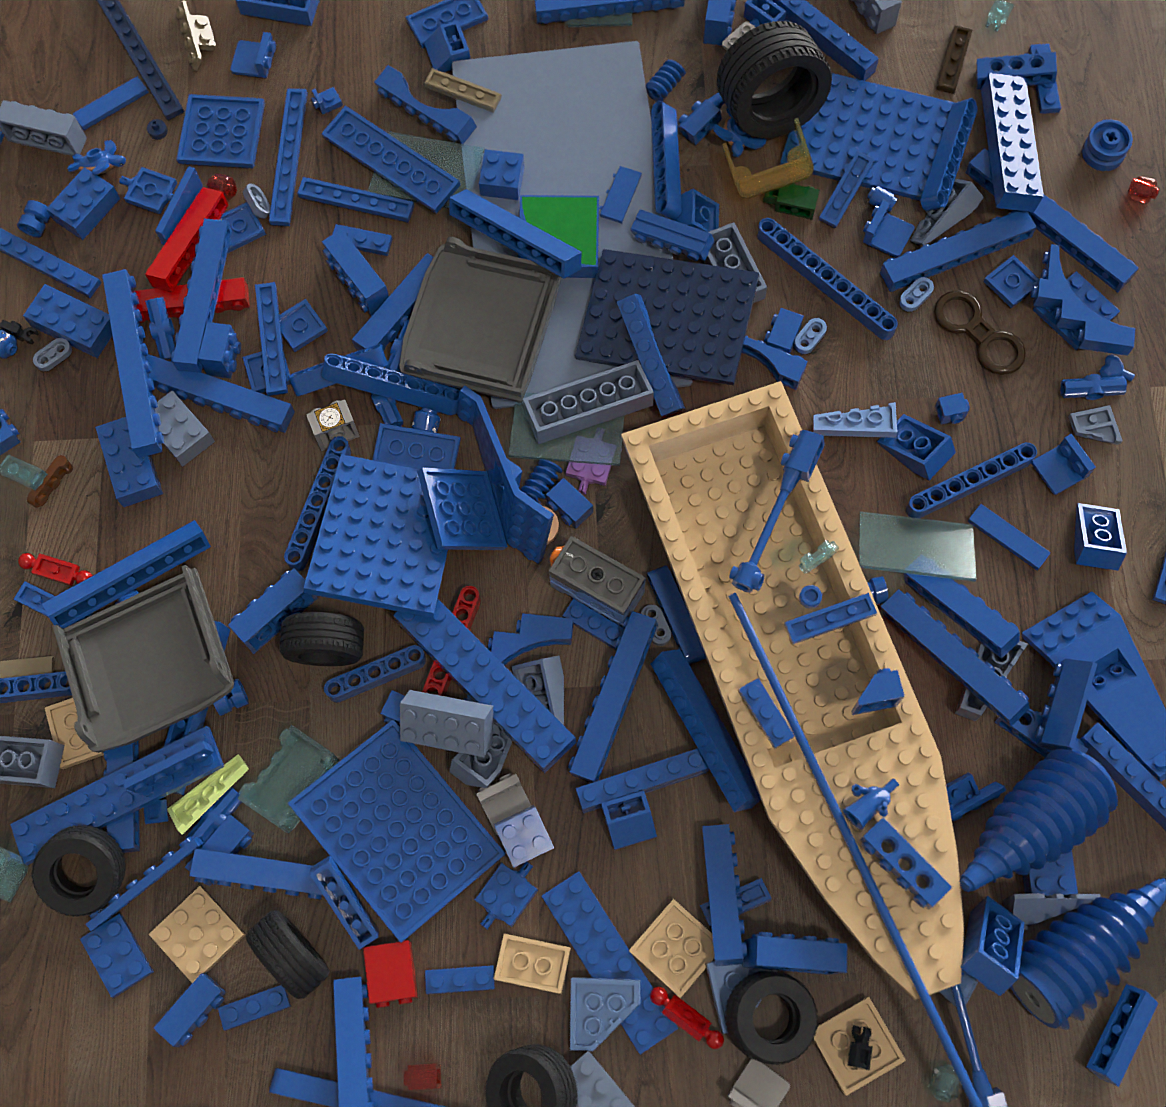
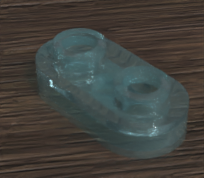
M827 540L818 546V551L813 554L809 552L799 560L801 562L799 568L804 574L810 572L837 553L840 549L834 541L829 542Z

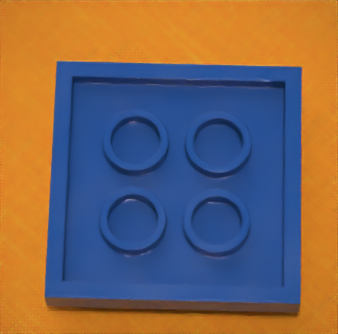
M1077 271L1066 279L1069 287L1078 299L1093 312L1109 321L1119 314L1120 310ZM1034 306L1033 311L1075 350L1079 349V341L1076 340L1078 330L1056 327V319H1054L1055 309Z

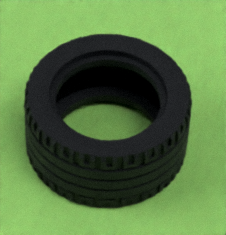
M773 21L749 30L731 45L720 62L716 83L722 100L743 132L759 138H775L800 128L819 112L831 90L832 73L822 52L803 27L788 21ZM794 66L790 74L780 84L768 91L754 94L760 84L777 71Z

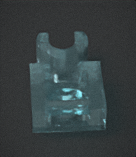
M996 0L989 11L986 27L988 28L993 23L996 25L995 31L997 32L1001 23L1007 21L1014 4L1004 0Z

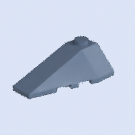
M955 179L947 205L943 208L925 211L927 215L918 224L911 238L912 243L924 246L972 213L984 198L974 184L970 181Z
M560 656L511 666L513 675L564 725V674Z
M493 721V744L486 755L480 757L459 752L453 758L449 772L466 785L487 788L500 774L512 740Z
M1014 894L1004 899V908L1025 922V931L1028 930V926L1076 909L1082 904L1092 903L1095 898L1101 896L1100 894L1068 895V897H1064L1063 894L1048 896L1044 894Z

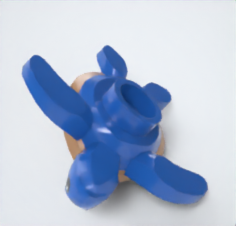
M728 108L726 111L729 117L726 119L724 127L722 128L717 124L713 126L714 132L732 147L731 153L736 158L740 157L743 153V147L759 149L766 143L765 138H753L751 135L743 132Z
M107 140L104 142V151H101L100 148H94L88 151L84 157L80 154L73 155V160L76 163L69 165L67 169L68 171H81L85 167L93 175L104 174L114 166H123L126 163V159L121 155H113L117 147L113 141Z

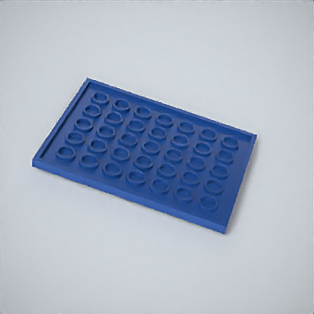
M832 73L831 90L826 102L813 118L800 128L789 133L780 166L840 181L855 153L859 151L874 159L870 170L860 186L870 189H876L880 186L895 195L921 201L951 106L955 102Z
M341 454L303 593L430 618L434 617L448 549L437 548L417 472L419 469Z
M391 720L288 802L290 808L329 856L331 855L337 866L400 943L405 941L506 855L413 743L400 741V727L394 720Z

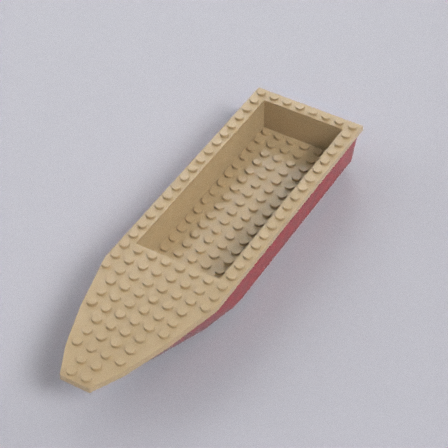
M782 382L755 389L621 434L625 449L769 821L825 902L872 960L914 1000L919 999L920 997L796 737L774 749L738 691L739 688L759 678L790 727L728 597L733 593H737L929 995L960 984L964 925L957 849L941 755L817 464L809 482L799 480L784 503L757 564L761 573L765 575L760 590L756 591L753 589L751 593L744 592L732 585L733 580L729 578L733 566L739 567L741 562H749L780 493L784 466L781 465L784 453L790 454L792 447H789L792 435L798 436L802 430ZM808 585H814L822 592L820 604L813 609L805 608L799 601L801 590ZM869 593L877 611L876 616L792 645L784 626L785 622ZM890 668L891 671L898 670L905 697L897 707L852 715L851 710L878 670ZM892 779L899 783V786L890 793L891 802L887 806L888 815L884 818L952 886V889L931 909L928 910L926 907H920L913 899L914 895L909 889L904 890L896 882L897 877L891 871L889 873L880 866V860L874 854L870 855L862 847L863 842L860 839L883 817L877 813L865 825L863 830H860L848 821L843 813V809L864 796V794H861L859 797L853 795V785L858 784L865 788L872 786L883 788ZM882 842V850L886 853H891V844ZM900 859L899 867L904 871H908V861ZM921 876L916 878L917 886L925 889L927 886L926 880Z

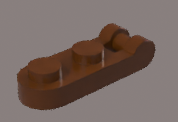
M59 455L54 459L28 494V504L36 508L45 505L49 495L60 485L63 476L72 472L73 466L65 456Z

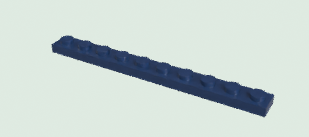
M97 0L167 120L184 113L183 107L119 0Z

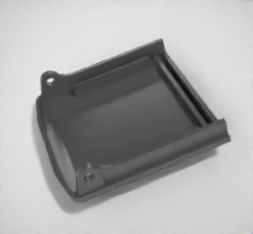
M448 237L446 243L437 250L424 275L403 338L399 365L401 372L460 389L467 386L477 393L522 403L553 311L561 277L531 260L473 248L465 245L458 238Z
M184 565L182 566V574L64 629L58 625L53 626L77 710L78 720L74 724L75 731L91 751L100 753L132 744L203 711L230 693L234 688V680L196 568L190 569Z

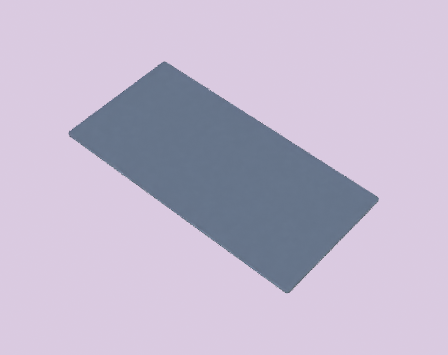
M637 41L460 60L452 63L454 77L495 91L502 96L494 113L456 99L457 108L471 116L477 126L465 143L461 144L467 190L480 196L479 179L485 149L524 154V172L520 195L599 196V208L600 205L604 206L608 196L606 191L611 189L615 179L612 176L614 173L617 174L620 166L641 172L642 176L622 224L600 217L602 210L599 209L598 267L603 249L673 259V254L669 251V248L663 247L659 249L654 247L652 242H639L631 232V227L640 209L662 216L655 209L652 125L640 46ZM480 196L519 217L520 196L519 200ZM471 227L473 248L518 257L517 252ZM561 277L553 311L524 398L619 367L576 360L575 358L595 278L567 277L563 279ZM670 375L677 388L692 385L693 380L691 378ZM491 396V403L494 409L523 406V401L520 403Z

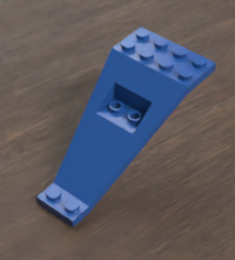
M464 386L459 392L457 415L461 420L473 426L484 468L487 471L505 539L511 547L517 548L529 560L539 564L544 558L554 514L519 489L522 476L521 468L506 458L481 396L467 386Z
M1091 591L1022 632L1023 639L1054 668L1057 663L1060 664L1064 659L1098 663L1087 698V705L1144 768L1159 782L1165 780L1166 709L1121 615Z

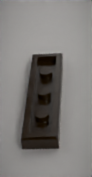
M954 25L936 90L955 94L973 29Z

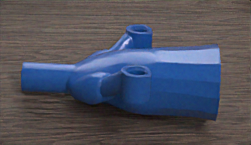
M892 779L883 788L874 786L865 788L858 784L853 785V795L859 797L861 794H864V796L843 809L845 817L860 830H863L865 825L877 813L882 817H886L888 815L887 806L891 802L890 793L899 786V783Z

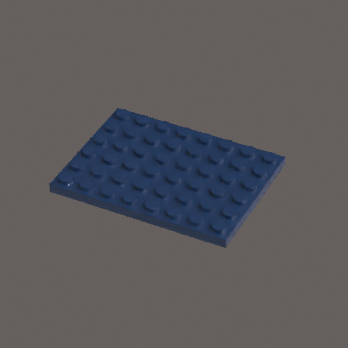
M603 249L575 358L576 360L613 366H622L639 360L617 304L619 300L633 294L641 295L647 309L655 341L670 375L734 386L758 285L759 272Z

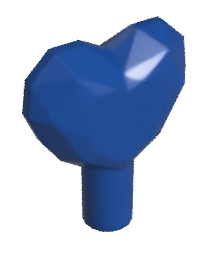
M1113 354L1106 357L1105 365L1099 371L1101 377L1124 376L1130 382L1135 374L1125 370L1120 358Z

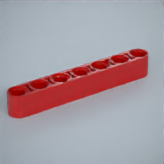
M465 586L461 590L452 612L457 619L463 613L468 615L466 620L460 622L469 631L481 603L479 592L474 586ZM470 594L476 596L473 601L465 600ZM435 661L432 664L422 692L431 693L435 691L438 692V695L445 696L452 678L446 673L443 679H435L437 673L445 672Z

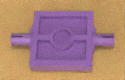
M600 428L596 429L594 439L577 436L566 470V476L576 478L581 482L578 491L583 495L586 494L588 484L596 483L606 486L617 446L602 441L605 430L601 429L600 432Z

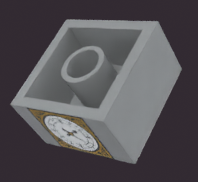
M345 400L334 401L327 407L316 408L306 414L321 451L327 450L331 440L337 436H342L347 441L360 437Z

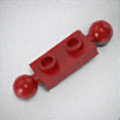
M24 553L18 559V564L21 568H33L31 571L33 575L72 586L75 580L79 584L93 576L86 570L79 572L80 567L76 564L40 553L37 559L30 553Z
M655 987L651 990V1001L657 1006L663 1005L665 1008L662 1013L697 1041H700L702 1037L706 1038V1043L711 1049H719L723 1046V1034L718 1030L711 1031L708 1029L712 1023L676 995L669 999L667 991L662 987Z

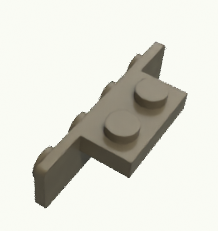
M181 0L179 7L176 9V17L179 19L180 31L184 36V46L188 50L189 63H191L193 71H197L202 61L200 50L214 51L216 44L208 16L190 15L186 1Z

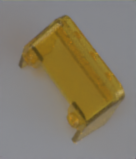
M798 118L794 119V130L799 146L792 148L788 152V163L753 175L745 166L734 168L727 144H723V153L733 183L742 198L749 199L807 179L812 175L814 165Z

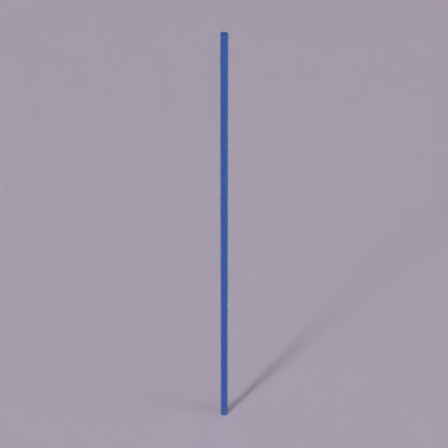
M733 593L728 596L968 1100L972 1107H983L737 593Z

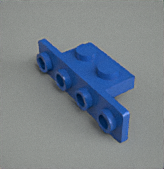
M966 773L946 784L952 821L959 820L963 817V814L970 810L979 809L988 800L997 799L1001 793L1006 791L1005 786L998 782H993L979 790L970 773Z

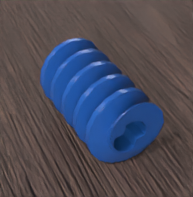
M666 60L663 66L659 68V71L646 84L647 94L656 102H663V98H666L668 93L676 87L677 82L681 81V77L685 76L684 68L673 60Z
M546 459L538 461V466H535L534 472L529 475L530 479H527L525 486H522L520 489L540 505L542 503L538 498L542 500L546 498L542 492L548 493L550 491L547 485L554 486L551 478L555 480L559 478L555 472H563L561 467Z

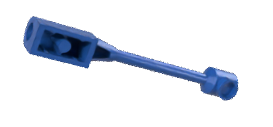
M719 92L702 103L696 101L691 108L693 112L689 116L683 114L678 120V124H680L678 126L679 131L695 146L713 129L715 124L722 120L720 108L723 106L724 101Z
M801 430L798 436L792 435L789 442V447H792L790 454L784 453L781 460V465L784 466L780 493L749 562H741L739 567L733 566L729 578L733 580L732 585L737 589L748 593L753 592V589L756 591L760 590L765 575L761 573L757 566L788 495L799 480L809 482L825 446L823 435L807 430Z
M963 969L961 972V978L965 975ZM960 984L952 986V994L973 1068V1087L983 1107H1007L1004 1092L997 1087H991L985 1070L982 1068Z

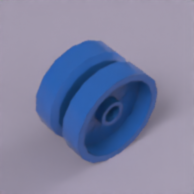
M1112 119L1096 123L1083 144V159L1096 170L1111 171L1118 168L1131 148L1133 141L1131 131L1120 121Z

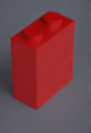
M407 940L402 943L395 942L363 947L369 1004L376 1005V1008L389 1007L390 1002L399 1001V1005L413 1003L412 999L418 998L412 942Z

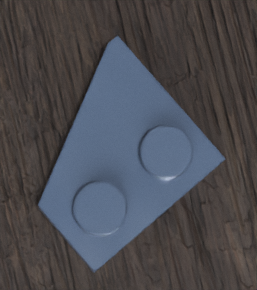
M1110 405L1069 415L1074 435L1116 445L1121 444L1122 438Z

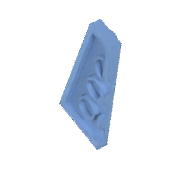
M896 402L889 403L887 407L875 405L870 406V409L859 411V408L850 409L848 413L836 411L816 414L813 416V432L823 436L896 438Z

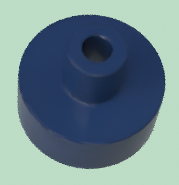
M154 119L147 125L150 137L155 140L163 139L168 133L166 124L160 119Z

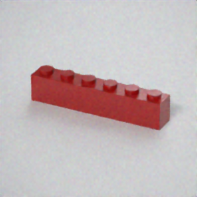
M202 187L151 266L147 269L145 275L152 287L173 292L196 256L195 247L200 240L199 229L200 226H203L204 218L219 220L229 206L222 191Z
M244 277L221 280L214 313H222L227 310L240 311L244 308H250L248 285ZM187 284L177 285L173 292L158 288L134 291L139 298L137 309L140 310L142 315L140 323L150 320L145 301L160 297L164 298L168 317L180 318V315L184 312L183 300L188 294Z

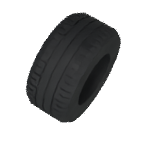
M307 612L289 615L281 624L279 651L286 660L313 666H346L357 663L363 656L364 627L355 618L334 613Z
M75 825L57 832L41 847L33 861L31 876L33 879L32 883L34 884L33 887L39 895L38 897L50 909L66 916H86L99 911L113 898L124 880L126 863L124 862L125 857H123L124 854L121 852V847H119V844L115 842L116 840L111 835L93 826ZM66 854H79L89 859L96 868L97 883L90 887H81L71 883L62 871V857Z
M277 910L270 911L266 917H263L260 922H257L254 927L247 931L246 941L256 957L278 983L296 999L306 998L316 989L315 987H318L321 982L327 979L329 969L325 962L300 931L281 912Z
M773 971L753 973L738 982L739 984H736L735 989L729 995L730 998L727 1000L725 1011L726 1029L729 1032L731 1041L738 1047V1050L756 1061L771 1065L790 1063L799 1058L800 1055H803L808 1050V1047L811 1046V1042L814 1041L818 1028L816 1003H814V998L805 985L790 975ZM767 995L781 997L789 1011V1021L785 1031L774 1040H766L760 1037L753 1023L756 1005Z
M529 1044L510 1050L501 1055L490 1068L485 1089L487 1107H528L521 1094V1079L524 1072L530 1074L537 1081L541 1089V1107H576L578 1091L573 1071L567 1061L550 1047L541 1044Z

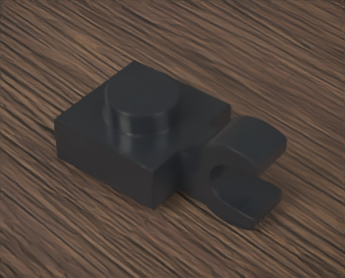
M2 320L0 323L1 329L15 336L17 340L26 341L28 344H34V341L29 338L31 334L39 335L35 328L28 327L22 329V325L15 321L8 322Z
M853 1025L852 1036L855 1042L851 1041L848 1066L870 1071L873 1046H869V1039L872 1034L871 1028L863 1027L861 1034V1027Z

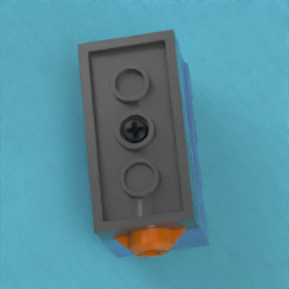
M570 536L564 546L556 547L549 558L551 565L549 569L551 587L589 606L595 612L603 614L621 627H623L626 617H630L631 612L634 611L645 593L646 577L573 536Z

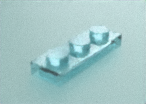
M7 455L0 464V475L35 491L47 476V473L42 469L11 455Z

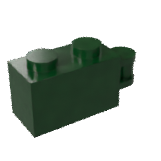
M781 181L780 187H766L763 201L776 205L774 212L813 220L820 190L811 186L805 187L792 182Z

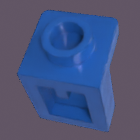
M334 87L319 94L315 89L311 90L313 94L311 101L315 109L319 108L322 115L343 106Z

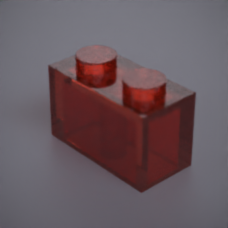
M441 1064L407 1065L408 1071H404V1086H408V1090L441 1089Z

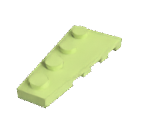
M239 754L224 765L225 767L214 772L167 809L177 830L182 835L249 769Z

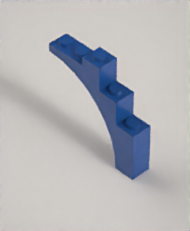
M1051 244L1048 251H1045L1043 254L1042 263L1045 264V269L1042 270L1041 278L1037 285L1032 287L1031 298H1034L1033 306L1055 309L1054 319H1056V327L1078 330L1076 340L1079 341V349L1128 356L1134 347L1135 328L1119 325L1104 319L1080 301L1069 287L1063 274L1059 245Z
M522 613L521 620L517 621L516 633L494 631L493 638H489L488 650L505 666L523 653L536 648L551 645H571L574 626L573 619ZM469 696L463 699L474 702Z

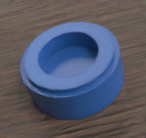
M814 585L805 586L799 594L801 605L808 609L816 608L822 600L821 590Z

